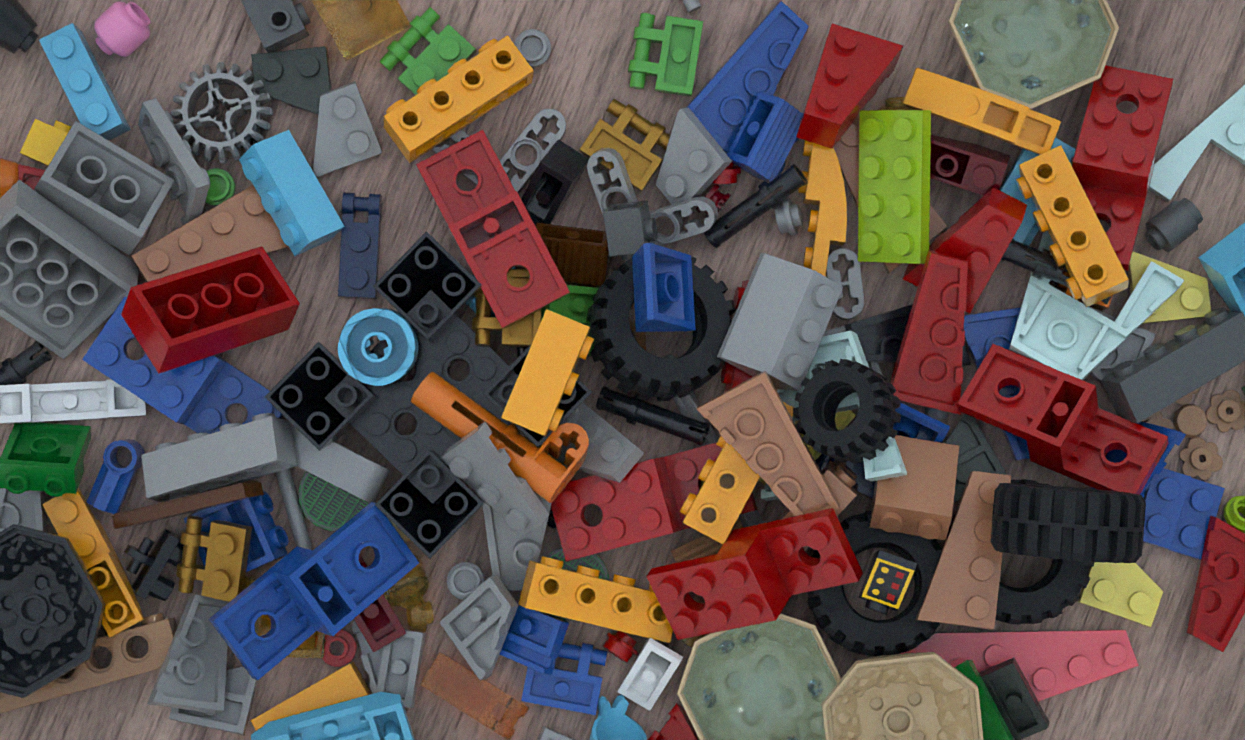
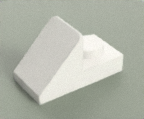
M649 638L623 680L618 693L650 711L679 666L683 656Z

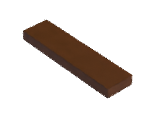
M244 482L115 513L112 516L114 529L132 527L261 496L264 493L261 482Z

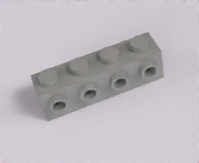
M264 413L252 417L253 421L249 423L225 424L220 427L219 432L212 434L196 433L187 437L188 441L182 443L168 442L155 446V451L141 455L146 497L151 500L165 502L296 467L297 462L291 423L275 417V414Z

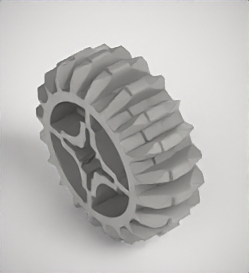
M218 62L216 73H213L208 64L203 65L205 76L200 78L195 71H192L189 75L194 83L191 86L185 82L179 84V87L186 92L185 97L180 95L173 96V101L182 105V108L171 110V116L176 119H183L176 123L174 127L178 133L186 132L181 139L187 140L189 145L193 143L191 150L195 156L205 149L204 159L208 162L214 159L216 152H218V159L222 164L227 163L228 152H231L233 158L239 161L242 157L239 149L244 147L247 151L251 147L249 143L253 139L257 142L265 140L258 133L259 129L271 130L272 125L262 120V117L272 116L273 110L269 107H261V105L268 103L271 97L268 93L258 94L257 91L264 87L263 82L257 80L251 83L254 74L250 70L245 71L240 76V66L238 64H233L228 74L226 65L223 62ZM219 85L237 86L247 93L248 98L243 100L239 98L226 99ZM207 91L209 97L208 105L201 111H198L197 116H194V109L198 99ZM218 100L227 109L230 108L225 113L226 125L217 116L214 118V115L219 113L218 107L220 105ZM251 109L248 125L241 134L236 136L237 120L239 117L247 114V110ZM201 126L206 128L217 126L220 128L226 141L215 142L201 137L196 128Z

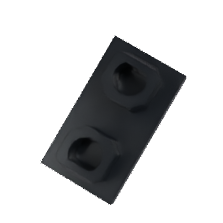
M165 528L150 555L148 553L155 542L147 537H144L139 548L128 544L124 550L125 553L133 557L126 569L127 571L136 575L142 563L144 564L132 584L135 594L144 599L149 595L166 601L174 589L175 582L160 573L167 562L176 567L178 563H181L184 544L180 543V539L175 533Z

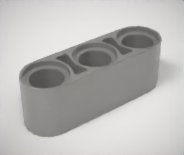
M293 424L291 425L298 467L369 503L376 501L391 470L335 441L319 451Z

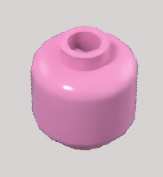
M117 1L94 22V29L98 36L95 42L108 55L115 53L119 56L127 57L149 38L150 29L148 25L151 21L144 10L132 1L128 3Z

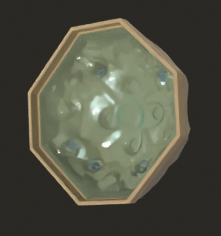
M956 0L948 21L977 87L1030 107L1029 109L1031 110L1099 80L1119 30L1107 0Z
M780 613L776 621L710 633L694 641L677 695L699 740H825L821 703L841 680V677L816 626Z

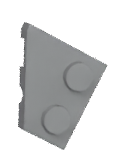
M689 107L681 108L677 112L656 181V186L671 204L699 197L732 162Z

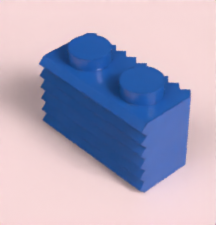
M759 92L756 94L757 99L753 100L754 105L749 107L750 112L746 114L747 118L743 120V125L739 127L740 132L736 134L733 145L729 147L730 152L726 154L735 165L741 167V169L753 177L770 182L782 173L785 167V160L793 144L799 139L796 136L803 113L782 98Z

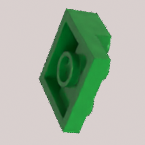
M42 422L15 423L0 457V488L8 489L15 494H21L29 490L45 491L53 497H59L66 493L76 494L84 474L83 459L91 441V426Z

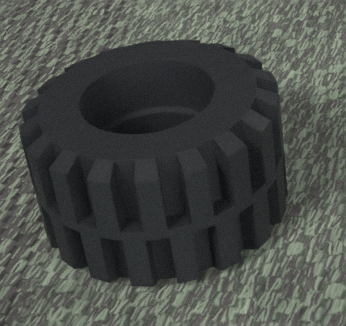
M840 359L839 363L831 360L825 362V369L817 366L811 371L813 374L811 379L804 378L801 383L804 386V390L802 393L797 392L794 399L799 402V407L793 408V417L800 419L795 426L799 433L804 434L803 441L807 445L814 447V450L845 463L847 460L852 463H861L862 457L868 460L877 457L875 450L884 451L889 446L886 440L889 436L895 438L897 430L893 429L895 422L900 423L901 414L895 412V408L901 406L900 399L893 395L896 389L891 383L886 381L887 378L882 374L856 361L854 363L848 359ZM857 392L860 403L858 414L848 427L838 431L835 423L836 410L846 396Z

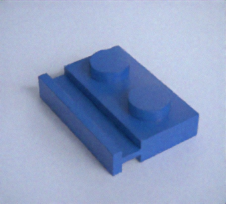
M519 605L499 655L543 674L552 675L554 669L551 666L554 658H558L569 622L551 614L527 609Z

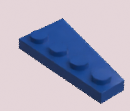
M782 1L777 3L686 107L690 108L725 153L730 152L729 147L733 145L736 134L740 132L739 127L743 125V120L747 118L746 114L750 112L749 107L754 105L753 100L757 99L756 94L759 92L770 95L774 94L777 84L809 27Z
M1021 307L964 315L965 341L977 370L992 344L1009 350ZM1007 385L1000 390L999 394L1010 398L1016 396L1020 389L1015 385ZM1003 430L1014 459H1029L1027 440Z

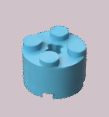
M387 308L367 309L352 316L343 327L338 342V356L345 371L356 380L374 386L387 385L404 377L415 364L419 351L418 336L413 325L399 312ZM375 336L379 340L387 341L388 347L383 349L385 354L383 357L378 352L371 353L369 347L374 344L373 337Z

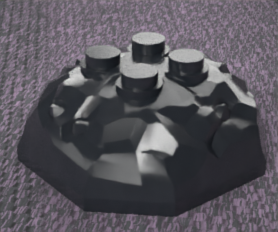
M13 524L0 532V692L26 698L92 658L98 632L102 624L105 603L86 564L67 537Z

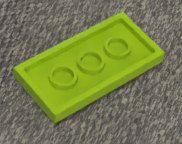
M860 110L859 262L925 264L929 250L931 110Z

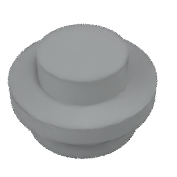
M530 29L523 31L514 42L531 67L544 64L550 56V41L539 30Z
M790 198L784 199L782 206L775 210L779 231L781 234L790 233L791 236L797 235L798 227L803 226L799 204L793 205Z
M471 562L456 564L451 568L447 576L449 591L452 595L462 600L467 598L485 581L482 570Z

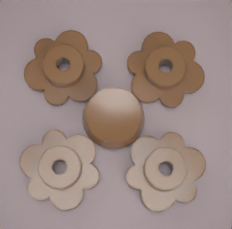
M1201 387L1175 401L1183 406L1176 411L1173 422L1163 418L1160 411L1142 420V422L1173 430L1175 427L1177 431L1186 434L1185 437L1192 438L1189 440L1187 448L1182 449L1179 453V458L1184 462L1181 467L1184 475L1191 476L1192 478L1198 476L1201 480H1208L1211 477V472L1219 471L1222 468L1223 460L1216 454L1218 451L1217 445L1213 442L1206 443L1197 436L1204 432L1207 421L1211 424H1217V429L1220 432H1227L1230 428L1241 430L1245 427V402L1240 401V395L1235 390H1227L1222 396L1219 394L1213 395L1210 399L1212 406L1205 413L1200 407L1189 404L1192 400V394L1200 391ZM1227 408L1231 410L1230 415L1226 413ZM1199 456L1204 458L1203 462L1199 461Z

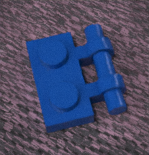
M583 642L582 646L562 643L558 657L579 661L577 672L555 668L556 658H554L551 666L554 669L552 675L543 674L527 667L521 701L596 715L603 677L590 675L588 671L590 663L605 666L608 651L594 649L593 644Z

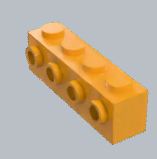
M508 35L499 41L497 39L488 41L479 49L478 55L469 61L466 59L459 60L448 69L446 76L438 81L431 79L418 88L417 95L408 101L400 99L386 110L384 129L409 163L532 83L534 70Z
M1060 145L1019 164L1021 177L1016 179L1019 190L1025 200L1032 198L1037 208L1036 211L1032 212L1035 222L1041 233L1049 232L1054 244L1049 245V249L1058 267L1064 264L1070 275V278L1066 279V283L1075 300L1081 298L1085 307H1088L1127 289L1129 279L1062 146Z
M783 402L792 418L794 407ZM720 436L716 445L722 448L716 461L708 458L698 476V479L704 482L697 495L689 493L680 513L686 515L682 523L723 545L760 476L747 465L745 459L734 447L729 445Z
M545 556L541 557L540 563L529 560L518 605L527 609L670 643L673 630L650 584L647 590L635 587L636 579L617 574H614L612 581L599 578L600 570L578 565L576 572L563 569L564 561Z

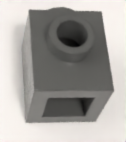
M648 200L611 204L603 211L609 256L621 255L622 260H629L643 244H654V241L657 240V224L655 218H650Z

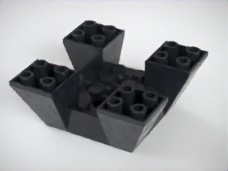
M426 231L373 285L413 325L417 333L419 351L415 362L416 374L414 378L407 382L397 380L383 386L362 383L350 376L343 368L340 359L318 342L272 388L265 398L319 451L353 428L365 437L403 475L375 506L431 559L475 514L484 502L468 484L455 476L449 466L440 459L445 451L461 438L412 404L411 398L425 377L431 372H435L509 426L512 423L501 417L531 345L510 366L489 346L475 345V332L461 318L481 288V284ZM381 340L371 350V353L378 352L383 357L385 355L383 349L388 347L387 341ZM456 361H466L470 367L469 375L462 381H455L450 376V368ZM579 379L571 396L564 394L558 408L564 410V414L559 425L592 393ZM406 414H412L417 421L416 429L410 435H402L397 427L398 420ZM516 425L537 447H540L553 432L549 430L545 437Z

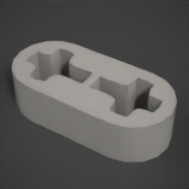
M840 248L834 250L828 256L826 277L842 287L848 286L849 297L856 299L857 305L851 307V313H845L844 308L837 307L836 304L833 314L841 320H850L860 314L864 307L860 262L858 261V256L849 249ZM838 256H844L845 261L852 262L853 268H849L846 272L847 281L841 282L840 271L837 269L833 270L832 264L838 261ZM841 291V294H840L838 300H841V299H842V296H843V292H842V291Z

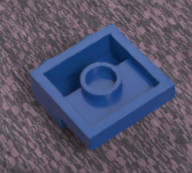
M1165 468L1159 475L1155 473L1143 491L1145 496L1143 499L1146 503L1143 543L1201 560L1210 516H1217L1225 488Z
M263 491L264 495L203 509L190 515L202 518L201 532L210 533L211 522L215 520L252 527L246 573L288 554L285 548L289 543L288 536L281 526L275 525L270 514L273 511V502L265 491ZM199 546L198 553L205 566L207 548Z

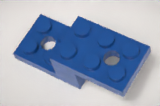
M126 296L122 299L82 359L176 423L184 424L196 433L212 434L219 432L222 425L230 424L231 422L227 416L228 410L237 403L243 404L248 412L247 419L242 424L252 422V417L264 413L275 414V417L279 419L283 416L265 398L270 392L269 389L218 355H213L158 374L146 353L141 359L132 360L127 354V345L136 337L121 315L127 299Z
M371 502L314 550L298 546L209 618V621L253 679L259 680L316 631L334 636L419 564L386 515L375 506L376 503ZM370 546L375 554L374 561L370 566L362 567L359 562V553L364 547ZM268 615L271 620V628L265 635L258 636L255 632V622L260 616Z

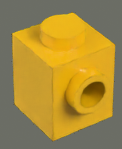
M35 119L20 153L27 158L48 166L72 127L57 120L51 126Z

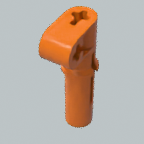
M431 372L425 377L411 398L412 404L459 438H463L479 425L486 422L492 431L489 436L490 440L497 450L505 449L511 458L508 466L515 476L525 479L532 490L549 503L557 498L586 459L589 438L587 432L581 426L575 423L559 425L556 432L553 431L539 448L519 434L516 425L512 423L508 426L435 372ZM570 443L575 444V449L569 448L565 454L564 464L568 468L548 455L549 453L558 459L561 455L562 445L567 447Z

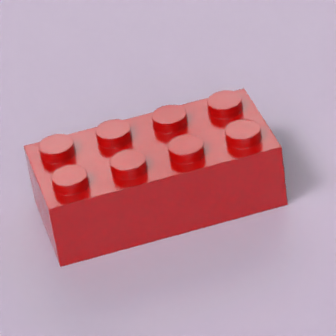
M261 246L130 288L121 315L156 371L160 374L289 330L300 303Z

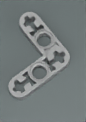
M544 109L536 114L499 160L507 175L511 171L510 168L504 167L508 161L511 162L516 170L525 174L522 179H519L518 175L515 174L510 180L518 194L532 178L540 161L557 140L561 141L566 133L565 118L555 109ZM555 118L558 120L556 127L559 131L556 134L552 132L547 133L542 141L548 146L543 150L537 141L528 138V136L533 132L538 138L543 131V126L540 122L543 119L551 121ZM463 130L451 136L455 143L469 137ZM444 144L441 148L435 146L432 150L438 153L450 146ZM525 145L531 146L537 151L536 161L529 166H523L516 160L517 150ZM461 172L472 183L478 184V177L474 172Z
M601 148L596 151L588 160L587 171L602 214L610 206L608 198L612 192L618 191L623 193L627 198V203L637 202V197L620 153L612 148ZM601 157H604L606 162L612 161L614 167L609 170L612 182L619 178L621 183H614L607 189H604L603 184H606L609 178L605 170L599 171L597 165L602 161ZM700 196L649 211L650 218H655L656 220L659 216H667L672 219L675 227L674 232L670 235H663L658 232V237L654 244L662 246L709 230L718 217L715 203L709 198ZM695 206H698L700 211L707 210L708 216L704 219V224H701L699 219L689 220L684 224L687 230H683L682 218L691 215L696 210Z

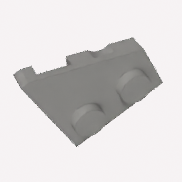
M356 81L320 94L313 172L316 177L382 153Z
M497 575L490 576L439 622L480 681L488 679L492 675L519 606Z
M353 621L352 629L353 633L357 635L362 652V663L369 675L371 693L387 692L400 694L404 707L414 708L426 633L405 629L406 634L373 653L356 622Z
M244 666L226 670L223 712L215 714L171 708L169 719L245 736L258 680L253 679Z

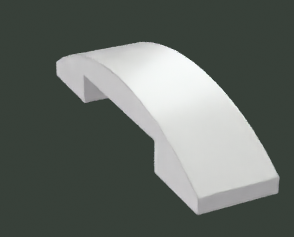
M112 379L71 383L0 385V424L146 416V402Z

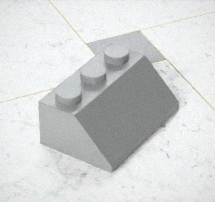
M75 121L34 190L104 241L130 255L142 239L175 180Z
M761 253L717 357L753 377L766 370L775 389L800 391L801 383L809 371L843 287L815 270L766 253Z

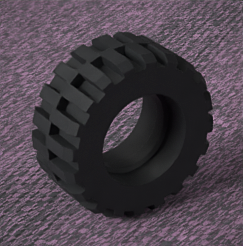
M692 256L696 330L693 331L690 348L678 358L665 359L650 354L638 344L632 334L629 324V311L634 304L632 258L622 263L617 270H614L593 297L594 302L588 309L586 319L590 322L588 336L594 338V349L590 354L594 363L601 361L605 368L601 371L603 376L607 380L613 376L620 382L617 388L626 394L633 390L637 392L636 397L638 399L648 401L651 397H657L658 402L670 401L675 396L682 398L703 386L726 364L717 355L731 325V315L736 311L733 300H725L723 294L728 288L724 282L716 283L710 277L715 271L707 265L702 269L695 266L696 258Z
M1011 480V483L1049 485L1038 483L1035 480ZM1053 559L1047 574L1031 586L1015 588L999 582L995 620L1008 624L1032 625L1042 623L1044 619L1059 616L1063 613L1062 610L1068 605L1072 606L1080 598L1078 593L1082 587H1087L1090 581V577L1087 576L1090 566L1094 567V562Z
M1000 483L994 491L990 542L995 551L1016 555L1102 563H1136L1142 556L1146 503L1142 495L1127 492L1050 485Z
M865 511L859 515H852L840 522L855 556L868 549L884 548L894 551L904 559L917 563L913 574L915 582L914 593L909 605L904 611L893 618L885 620L870 619L862 616L852 608L845 596L843 585L807 592V601L820 629H823L837 645H841L853 653L870 657L900 654L910 651L928 640L935 633L937 627L942 624L915 620L928 590L927 587L936 569L942 548L936 539H926L916 535L869 528L871 511ZM815 550L811 557L820 558V554Z

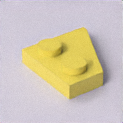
M1137 252L1132 253L1128 269L1131 294L1151 261L1184 279L1180 288L1142 324L1202 318L1211 312L1207 278Z
M1094 562V567L1090 566L1087 575L1090 577V581L1086 588L1082 587L1079 595L1080 598L1077 602L1152 627L1163 594L1162 589L1136 563Z

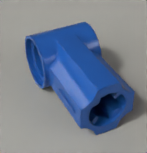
M125 439L114 441L107 446L103 455V464L86 503L111 514L120 512L136 471L142 466L141 455L145 453L140 443L135 440ZM122 446L127 447L132 453V461L127 467L119 464L116 457L117 451Z

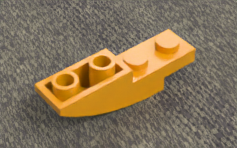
M915 68L902 102L918 110H931V115L970 130H976L1038 155L1051 150L1061 121L1029 109L1030 107L920 68Z
M804 140L803 156L809 157L808 170L802 171L808 183L805 186H801L798 189V193L804 194V204L818 205L817 210H810L807 232H813L814 237L812 247H805L803 267L815 270L826 276L830 244L843 246L846 240L847 201L845 186L834 147L828 148Z
M78 487L76 494L66 493L62 496L54 497L42 505L57 534L69 539L86 564L90 575L98 587L105 603L102 625L109 638L143 621L144 616L128 577L100 520H96Z

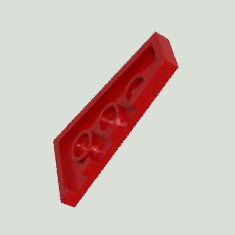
M928 250L890 383L896 389L893 395L898 397L900 401L961 415L957 403L961 398V384H963L962 355L965 343L964 311H966L968 262L966 259Z

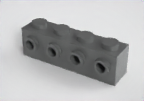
M241 0L267 52H277L310 36L305 25L311 23L302 3L295 5L293 0Z
M1226 308L1215 309L1204 316L1205 321L1196 326H1186L1174 333L1175 338L1167 343H1157L1146 348L1143 351L1144 356L1135 361H1125L1112 369L1113 374L1102 379V382L1116 414L1133 423H1139L1244 362L1245 316L1243 312L1229 311Z

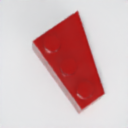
M832 23L796 138L833 148L857 118L860 110L873 98L884 80L892 74L903 45Z
M994 187L961 215L955 224L944 233L942 232L929 245V250L963 258L968 262L966 312L968 313L972 311L1020 227L1027 208V204ZM908 264L903 280L918 287L924 264Z

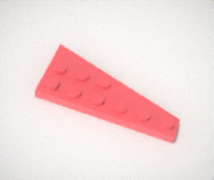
M1126 630L934 633L928 640L919 644L918 647L900 653L935 652L953 667L966 660H973L978 672L1015 657L1038 701L1139 666Z

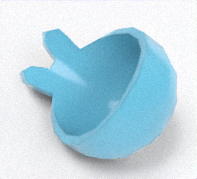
M623 695L616 697L612 707L606 697L601 696L599 698L598 718L594 721L590 740H647V737L642 727L632 718L625 715L629 702Z

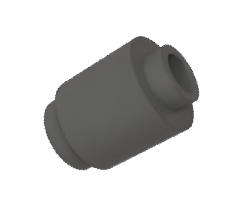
M1186 198L1179 202L1173 201L1146 222L1147 232L1145 236L1156 250L1163 249L1170 252L1198 230V224L1203 221L1202 215L1198 208Z

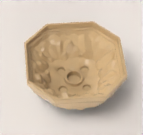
M935 652L881 655L855 661L821 703L825 740H984L978 686Z

